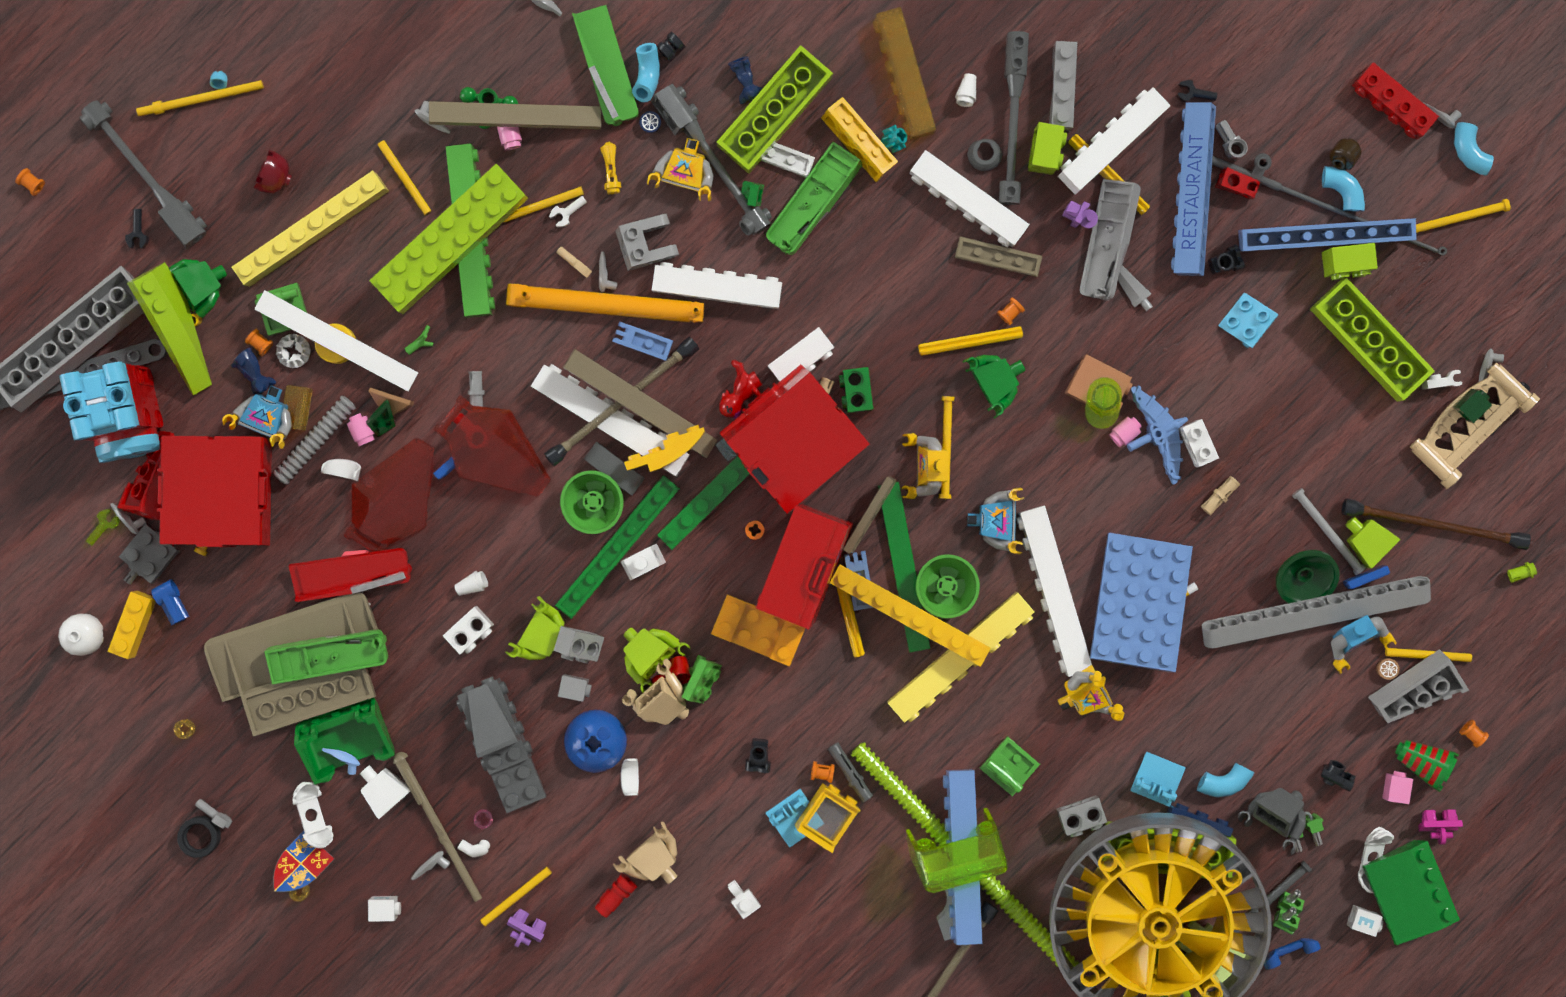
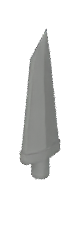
M1113 261V264H1112V266H1111V271L1113 270V267H1114V264H1115L1114 261ZM1122 265L1118 282L1130 299L1131 304L1134 307L1140 304L1147 312L1153 307L1147 299L1151 293Z

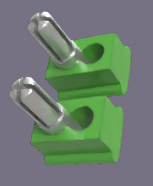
M1305 812L1307 815L1306 829L1312 834L1315 845H1322L1319 832L1324 830L1322 825L1323 819L1316 813L1310 814ZM1296 839V853H1299V851L1302 852L1300 840Z
M1296 889L1291 894L1285 891L1280 895L1277 908L1280 910L1276 912L1272 924L1291 935L1298 928L1300 918L1297 916L1302 912L1304 900L1298 898L1301 896L1300 890Z

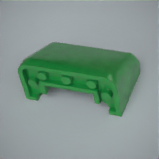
M375 697L303 720L295 727L294 746L315 785L330 781L335 773V768L346 765V763L322 751L323 748L347 752L357 760L374 755L375 759L386 761L395 756L394 746Z

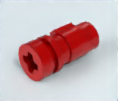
M623 873L616 879L617 881L612 883L613 887L611 889L608 888L600 897V901L595 906V909L606 918L617 909L624 898H628L630 893H633L637 888L634 881Z

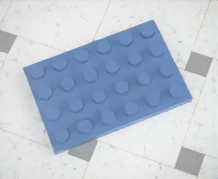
M1115 533L1107 534L1090 659L1172 673L1176 672L1193 546Z

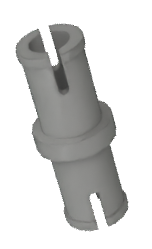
M469 371L470 391H468V395H470V414H484L483 395L485 390H482V371Z

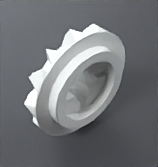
M289 334L282 337L276 345V355L279 362L286 367H301L310 357L309 343L300 335ZM295 345V349L301 352V355L293 354L290 358V352L285 348H292Z

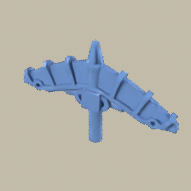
M1139 385L1137 387L1133 386L1130 389L1133 401L1136 403L1137 408L1143 412L1148 425L1147 434L1128 443L1127 448L1131 452L1149 442L1158 446L1160 454L1163 456L1165 473L1168 475L1172 485H1174L1178 480H1181L1179 469L1180 462H1183V458H1180V443H1183V440H1180L1179 428L1188 421V418L1184 417L1174 420L1168 413L1169 409L1167 407L1163 408L1155 401L1156 397L1154 395L1149 396L1141 390Z

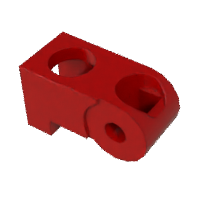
M1226 167L1221 169L1215 188L1226 190L1248 199H1255L1260 182Z

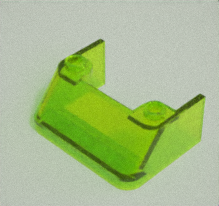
M983 808L985 821L977 825L976 836L937 847L933 840L927 838L915 841L910 829L906 830L910 857L926 891L932 893L997 876L1007 871V860L999 832L988 808Z

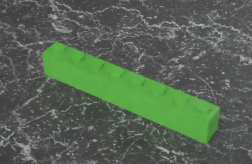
M472 144L446 146L452 204L481 178L480 170H476V162H479L478 150L474 149ZM488 237L458 263L464 316L467 318L493 315L492 310H495L494 297L490 296L493 281L492 276H488L487 269L491 267L490 256L486 255L485 246H488Z

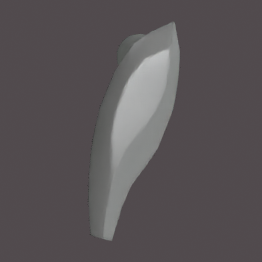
M531 0L542 9L552 11L559 16L562 15V12L552 0Z
M424 101L420 110L416 109L415 113L429 125V102ZM430 125L437 130L450 133V130L444 125Z
M1424 103L1439 116L1438 120L1447 127L1455 128V122L1461 117V113L1458 110H1455L1449 116Z
M602 251L599 260V289L601 292H604L605 288L616 290L617 282L607 280L605 253Z
M1492 349L1487 351L1481 366L1479 382L1487 378V370L1492 366V362L1503 363L1504 354H1495Z
M114 503L110 504L117 517L132 533L137 534L139 532L138 529L147 524L143 517L133 522L129 515L117 508L118 506Z
M443 851L437 852L415 872L411 879H417L426 871L431 870L436 863L446 869L450 862L442 856Z

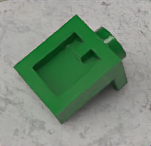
M744 181L741 192L748 201L747 205L761 206L764 184Z

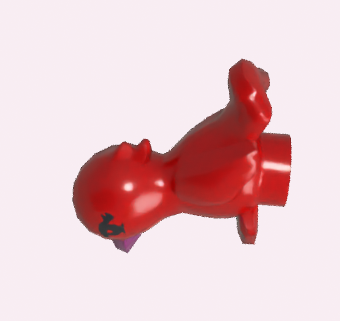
M732 360L731 364L737 373L733 393L730 394L728 390H726V393H722L719 410L724 417L736 419L741 415L744 401L751 398L754 394L757 397L761 394L757 388L761 387L762 384L754 371L747 374L743 363Z

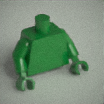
M981 355L963 360V363H969L970 368L966 369V372H972L990 405L987 409L988 412L993 409L996 412V416L993 418L999 417L1012 404L1018 393L1017 386L1019 382L1016 376L1026 371L1022 362L1018 360L1009 365L1005 358L1001 359L997 355Z

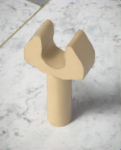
M563 247L557 250L559 256L586 278L592 273L587 266Z

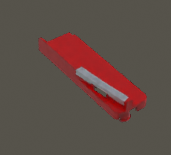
M403 548L289 564L288 567L296 595L295 602L349 595L375 587L407 583L410 580V572L412 571L411 565L407 562V552ZM386 575V577L372 581V579Z

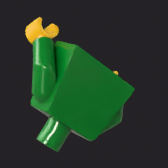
M182 259L170 266L169 270L186 297L191 311L196 310V313L191 315L196 318L194 325L198 326L202 323V318L214 308L220 297L221 285L218 280L226 277L227 273L222 265L211 270L206 261L199 262L198 260Z

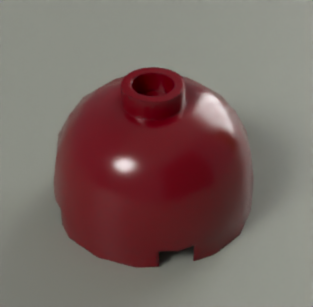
M269 150L266 155L267 159L263 162L256 178V184L253 186L254 189L268 194L280 191L283 186L288 187L292 175L288 174L290 168L288 161L282 155Z

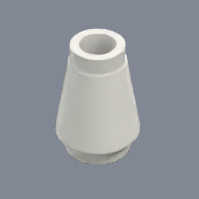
M969 73L964 74V78L955 96L958 105L972 107L973 103L976 102L977 76Z
M475 571L455 584V590L459 596L484 591V588L488 587L487 578L482 571Z

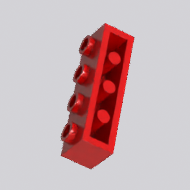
M1374 62L1363 71L1352 85L1360 97H1366L1372 102L1371 105L1376 110L1387 114L1388 120L1404 128V133L1410 138L1419 139L1424 136L1439 117Z

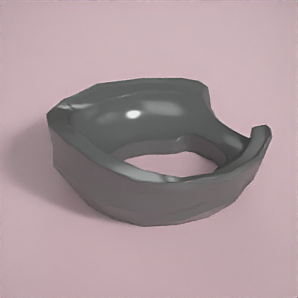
M981 139L973 142L968 148L967 153L970 164L980 171H989L996 168L1000 164L1003 155L1000 146L991 139ZM989 143L991 145L994 155L990 160H982L978 157L977 150L980 144Z

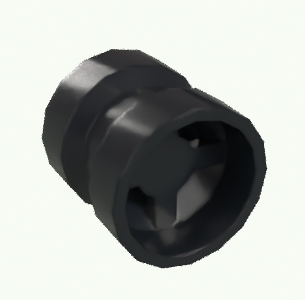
M673 32L667 35L664 42H659L656 45L659 52L669 62L675 58L677 52H681L686 48Z

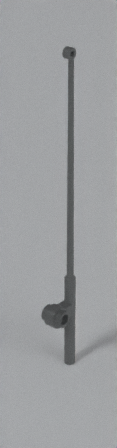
M1259 153L1255 156L1252 171L1215 156L1212 158V165L1221 169L1231 168L1258 180L1263 186L1276 191H1283L1355 221H1368L1264 177L1265 170L1269 169L1272 163L1270 156L1266 153ZM1261 159L1266 160V163L1264 165L1259 164V161ZM1417 240L1408 241L1440 255L1447 253V249L1444 246L1436 249Z

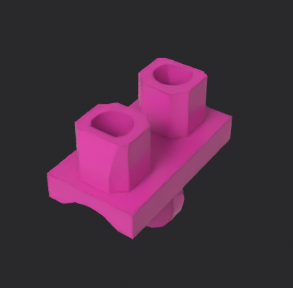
M1435 810L1423 811L1422 823L1418 825L1419 832L1437 831L1431 832L1430 838L1437 839L1439 845H1445L1446 838H1453V832L1446 831H1457L1459 827H1463L1462 820H1458L1456 810L1442 811L1443 821L1436 820Z

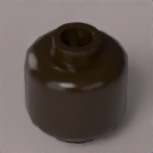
M1344 138L1335 144L1329 157L1337 169L1350 170L1360 159L1362 151L1357 141Z

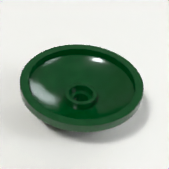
M1306 550L1296 553L1288 558L1279 568L1276 575L1277 591L1287 603L1331 595L1339 582V567L1335 560L1323 551Z

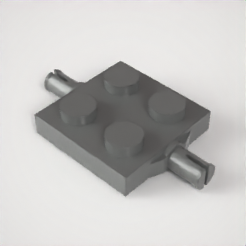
M145 524L119 556L131 569L123 580L131 585L139 575L150 584H154L180 550L174 545L160 544V532L153 529L149 524Z

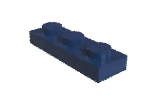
M1177 803L1176 806L1171 804L1168 807V813L1199 820L1212 826L1222 834L1231 837L1233 828L1228 826L1229 822L1220 818H1216V821L1209 819V814L1199 810L1196 813L1188 811V806Z

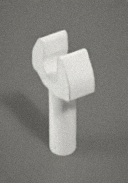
M581 196L566 208L555 206L549 217L552 219L556 215L561 214L563 219L556 224V227H566L570 224L569 216L586 204L587 201Z

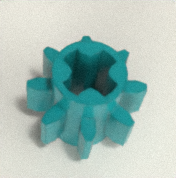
M893 125L882 131L884 135L881 138V142L892 153L906 148L904 143L907 141V134L904 129H897V126Z

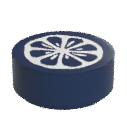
M647 111L640 117V126L644 132L652 134L660 129L661 119L657 113Z

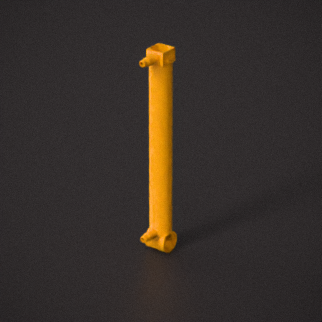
M521 284L507 285L506 306L703 323L704 303L697 301L534 287Z

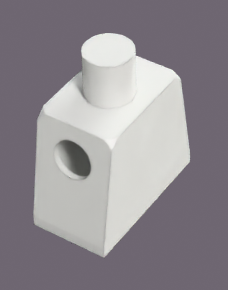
M657 544L621 561L630 580L666 563Z
M369 765L360 773L368 782L361 789V793L378 819L410 792L407 784L387 768L377 774Z

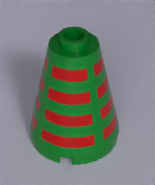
M1405 740L1404 743L1400 742L1395 750V754L1398 755L1397 760L1438 792L1443 789L1442 783L1443 781L1447 782L1457 762L1456 758L1459 756V754L1409 740Z

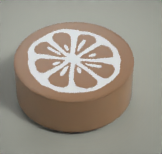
M1384 658L1378 662L1376 671L1381 678L1391 680L1399 674V665L1393 659Z

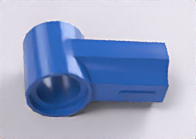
M170 579L151 590L154 600L159 606H162L171 625L190 617L179 598L180 592L173 580Z

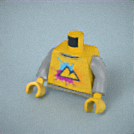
M687 138L684 149L675 148L674 151H668L658 160L652 174L648 176L647 184H649L650 180H656L655 188H658L661 180L698 191L700 201L701 196L707 194L708 201H710L713 173L710 163L705 160V155L697 153L699 141Z
M914 433L903 434L902 436L908 437V443H902L903 446H915L917 444V488L903 486L902 489L908 490V494L902 497L915 499L917 495H935L940 490L942 484L948 481V451L943 449L939 440L934 437L918 436L917 438V435Z
M1092 665L1083 671L1075 672L1064 683L1068 695L1058 699V703L1063 711L1075 706L1080 715L1091 712H1100L1108 715L1111 713L1112 719L1122 721L1125 714L1122 711L1123 707L1121 704H1115L1112 707L1113 703L1104 686L1106 678L1104 676L1101 677V672L1095 671Z

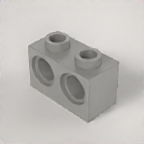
M561 626L554 651L561 653V658L573 661L575 657L576 661L588 663L589 660L597 662L604 637L589 631Z
M1096 795L1056 809L1066 836L1076 837L1083 834V830L1089 828L1097 830L1102 828L1104 823H1107L1100 799ZM1091 809H1096L1098 812L1094 819H1088L1087 813ZM1070 816L1077 817V823L1074 826L1067 825V819Z

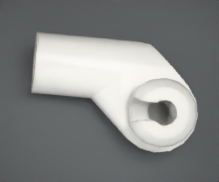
M462 840L457 849L471 857H478L488 853L490 843L487 840H481L479 844L472 845Z

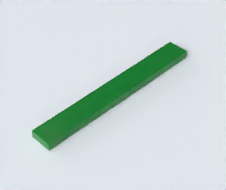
M663 475L555 606L572 619L680 488Z
M896 482L882 505V512L898 596L923 610L916 592L917 575L899 482ZM904 625L909 653L930 649L928 637Z

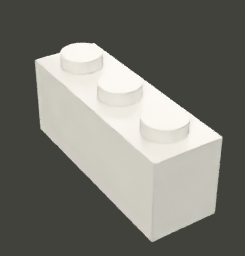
M818 327L770 363L768 368L780 382L800 364L808 371H812L816 367L814 365L815 362L819 359L825 361L833 355L831 350L834 349V346Z

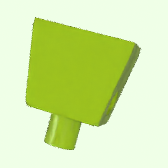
M1353 517L1345 525L1353 533L1347 539V543L1366 568L1372 569L1400 541L1397 536L1374 520L1367 519L1362 524L1356 517Z

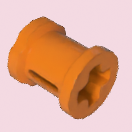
M28 168L23 169L15 180L16 184L27 188L33 196L40 193L45 185V181L31 174Z
M1012 297L1010 303L1002 311L999 310L997 314L1004 322L1011 325L1012 320L1020 312L1023 313L1025 309Z
M257 328L245 340V343L253 346L261 357L273 346V341H268L263 337Z
M751 521L745 528L746 535L750 539L757 540L763 536L764 526L759 521ZM754 524H758V528L761 529V533H757L756 536H752V532L749 531V527H753Z
M1470 720L1464 724L1459 733L1465 735L1473 742V746L1478 748L1488 739L1489 734L1477 727L1474 720Z
M813 761L810 780L821 779L832 783L835 765H821Z

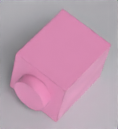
M1394 771L1393 774L1386 773L1382 798L1391 802L1409 804L1413 779L1408 777L1406 772Z

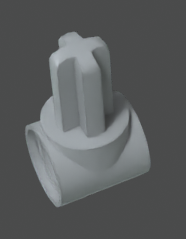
M1226 120L1216 125V129L1225 143L1222 145L1225 156L1232 161L1243 157L1248 150L1247 143L1239 135L1235 136ZM1235 144L1240 147L1241 152L1239 155L1232 152V145Z

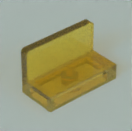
M286 386L284 404L288 405L293 429L306 431L313 390L311 388Z

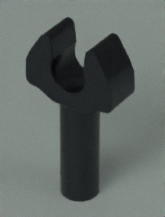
M1185 80L1178 84L1180 87H1186L1189 90L1188 94L1178 93L1176 95L1182 102L1187 103L1193 97L1213 101L1217 99V92L1196 89L1193 80Z
M133 209V231L125 235V241L129 248L133 249L134 240L139 237L140 248L145 249L149 242V237L142 232V209Z

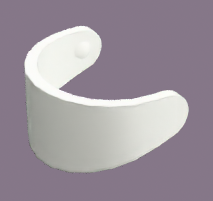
M332 459L323 463L321 473L358 481L361 466L351 460Z
M625 759L622 763L621 787L626 796L638 795V759Z

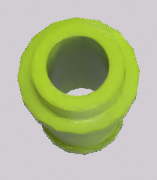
M1526 562L1523 566L1507 570L1510 582L1514 583L1528 577L1534 578V575H1537V570L1534 563Z

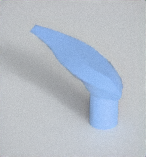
M322 749L327 754L348 764V774H356V768L360 763L354 756L341 750Z

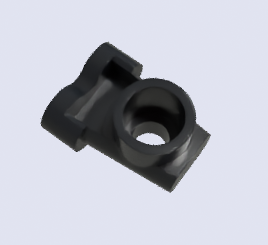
M1236 244L1227 247L1225 252L1208 260L1212 274L1232 269L1236 272L1245 268V263L1240 255V249Z
M754 738L749 759H746L745 770L749 772L770 773L771 762L768 761V740ZM756 748H761L763 751L759 752Z
M1330 760L1328 765H1324L1320 777L1324 778L1323 781L1330 786H1335L1336 784L1350 792L1356 776L1344 772L1346 767L1341 762Z

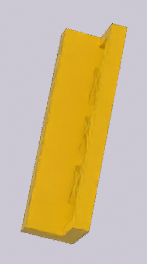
M843 97L826 110L821 119L850 153L861 160L862 167L875 182L879 181L887 171L898 163L896 158Z

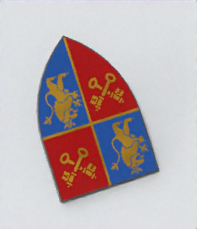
M303 830L283 851L277 861L273 875L274 892H291L309 885L335 858L324 848H315L309 845L303 837V834H305Z

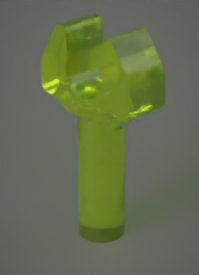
M111 509L102 510L97 514L99 525L86 539V542L91 546L107 528L116 529L119 525V518L117 516L111 522L106 520Z

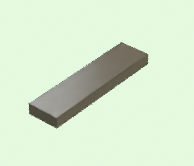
M959 237L955 254L957 259L1033 277H1038L1042 256L964 237Z
M886 477L845 545L844 551L853 553L894 487L896 483L894 478Z

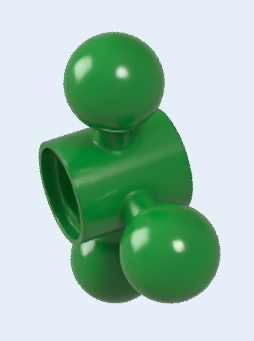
M465 87L460 92V99L464 103H473L475 101L484 103V98L492 95L494 96L493 103L518 104L515 97L506 96L501 99L494 90L489 88L483 89L479 94L471 87ZM479 126V127H480L481 129H488V128H490L491 126Z

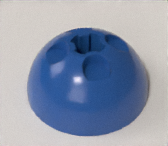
M588 710L580 713L569 723L564 736V747L570 761L579 769L591 773L604 772L613 768L622 759L627 746V736L622 723L614 715L603 710Z

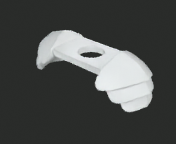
M302 782L293 793V805H297L305 832L303 837L312 847L324 848L332 842L333 832L332 826L325 825L317 799L322 793L318 785L312 782ZM308 809L316 811L317 817L314 821L306 819L305 813Z
M1381 827L1374 829L1366 838L1358 871L1359 883L1369 893H1373L1363 865L1369 863L1368 856L1372 852H1377L1375 859L1383 856L1385 844H1391L1394 836L1389 831Z

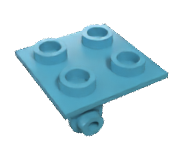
M1244 292L1218 326L1242 341L1246 348H1253L1277 318L1278 314Z
M1146 752L1130 791L1170 807L1171 803L1176 800L1177 794L1175 793L1186 767Z
M801 789L766 812L769 821L778 830L789 848L806 837L797 831L794 826L809 804V800ZM815 812L807 825L816 830L824 822L818 813Z

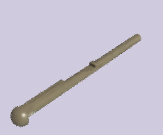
M404 752L396 753L393 757V764H396L417 804H421L439 836L440 843L444 845L475 902L480 900L482 897L405 759L408 755Z

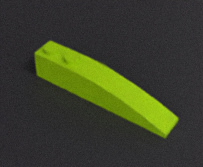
M164 262L127 282L192 395L212 385L187 299L167 264Z

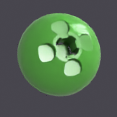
M584 471L573 476L565 484L561 493L560 505L564 518L573 528L587 534H598L609 530L617 523L623 511L624 498L619 485L612 477L600 471Z
M937 556L929 560L921 568L917 576L916 592L918 599L928 612L937 617L955 618L965 614L973 607L979 595L980 583L975 569L968 561L959 556Z

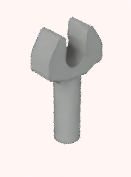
M202 799L196 802L195 806L210 816L212 822L217 826L228 828L232 823L229 816L216 811Z

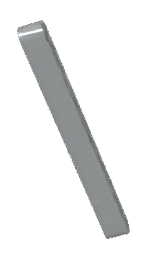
M1417 576L1208 620L1202 624L1204 646L1218 648L1360 618L1366 615L1370 616L1426 604L1431 600L1430 579L1424 576Z

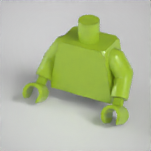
M537 597L541 602L538 606H535L533 603L531 604L536 613L518 644L515 645L512 642L508 644L514 647V650L510 653L505 651L510 657L543 660L553 654L560 627L564 626L565 623L559 611L547 604L542 597Z
M629 628L623 635L629 642L623 649L626 654L624 658L626 671L637 684H641L642 693L646 691L643 687L645 684L653 685L649 679L657 671L658 663L662 666L664 659H669L674 654L675 650L673 648L676 647L677 652L682 656H685V654L680 652L681 646L685 645L690 649L687 643H680L678 638L664 630L653 628L648 631L642 629L637 633L633 628Z

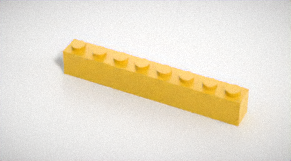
M841 564L830 581V584L980 667L991 649L989 646Z

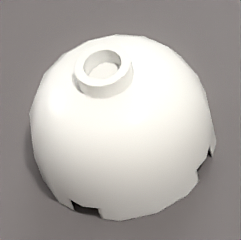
M90 614L70 616L59 628L58 638L60 645L72 655L84 656L92 654L103 643V626L97 618Z

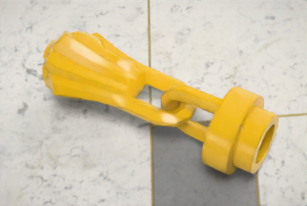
M606 142L600 148L605 160L607 183L604 184V189L607 191V194L620 193L621 182L617 181L616 145ZM611 177H614V182H610Z

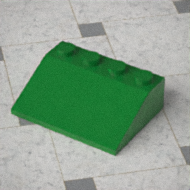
M1413 840L1363 865L1395 945L1439 931L1460 920L1428 841Z

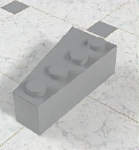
M1439 649L1368 698L1383 719L1390 723L1414 713V710L1423 707L1425 709L1432 706L1433 702L1441 699L1445 701L1452 698L1453 694L1458 692L1465 693L1469 689L1452 661Z

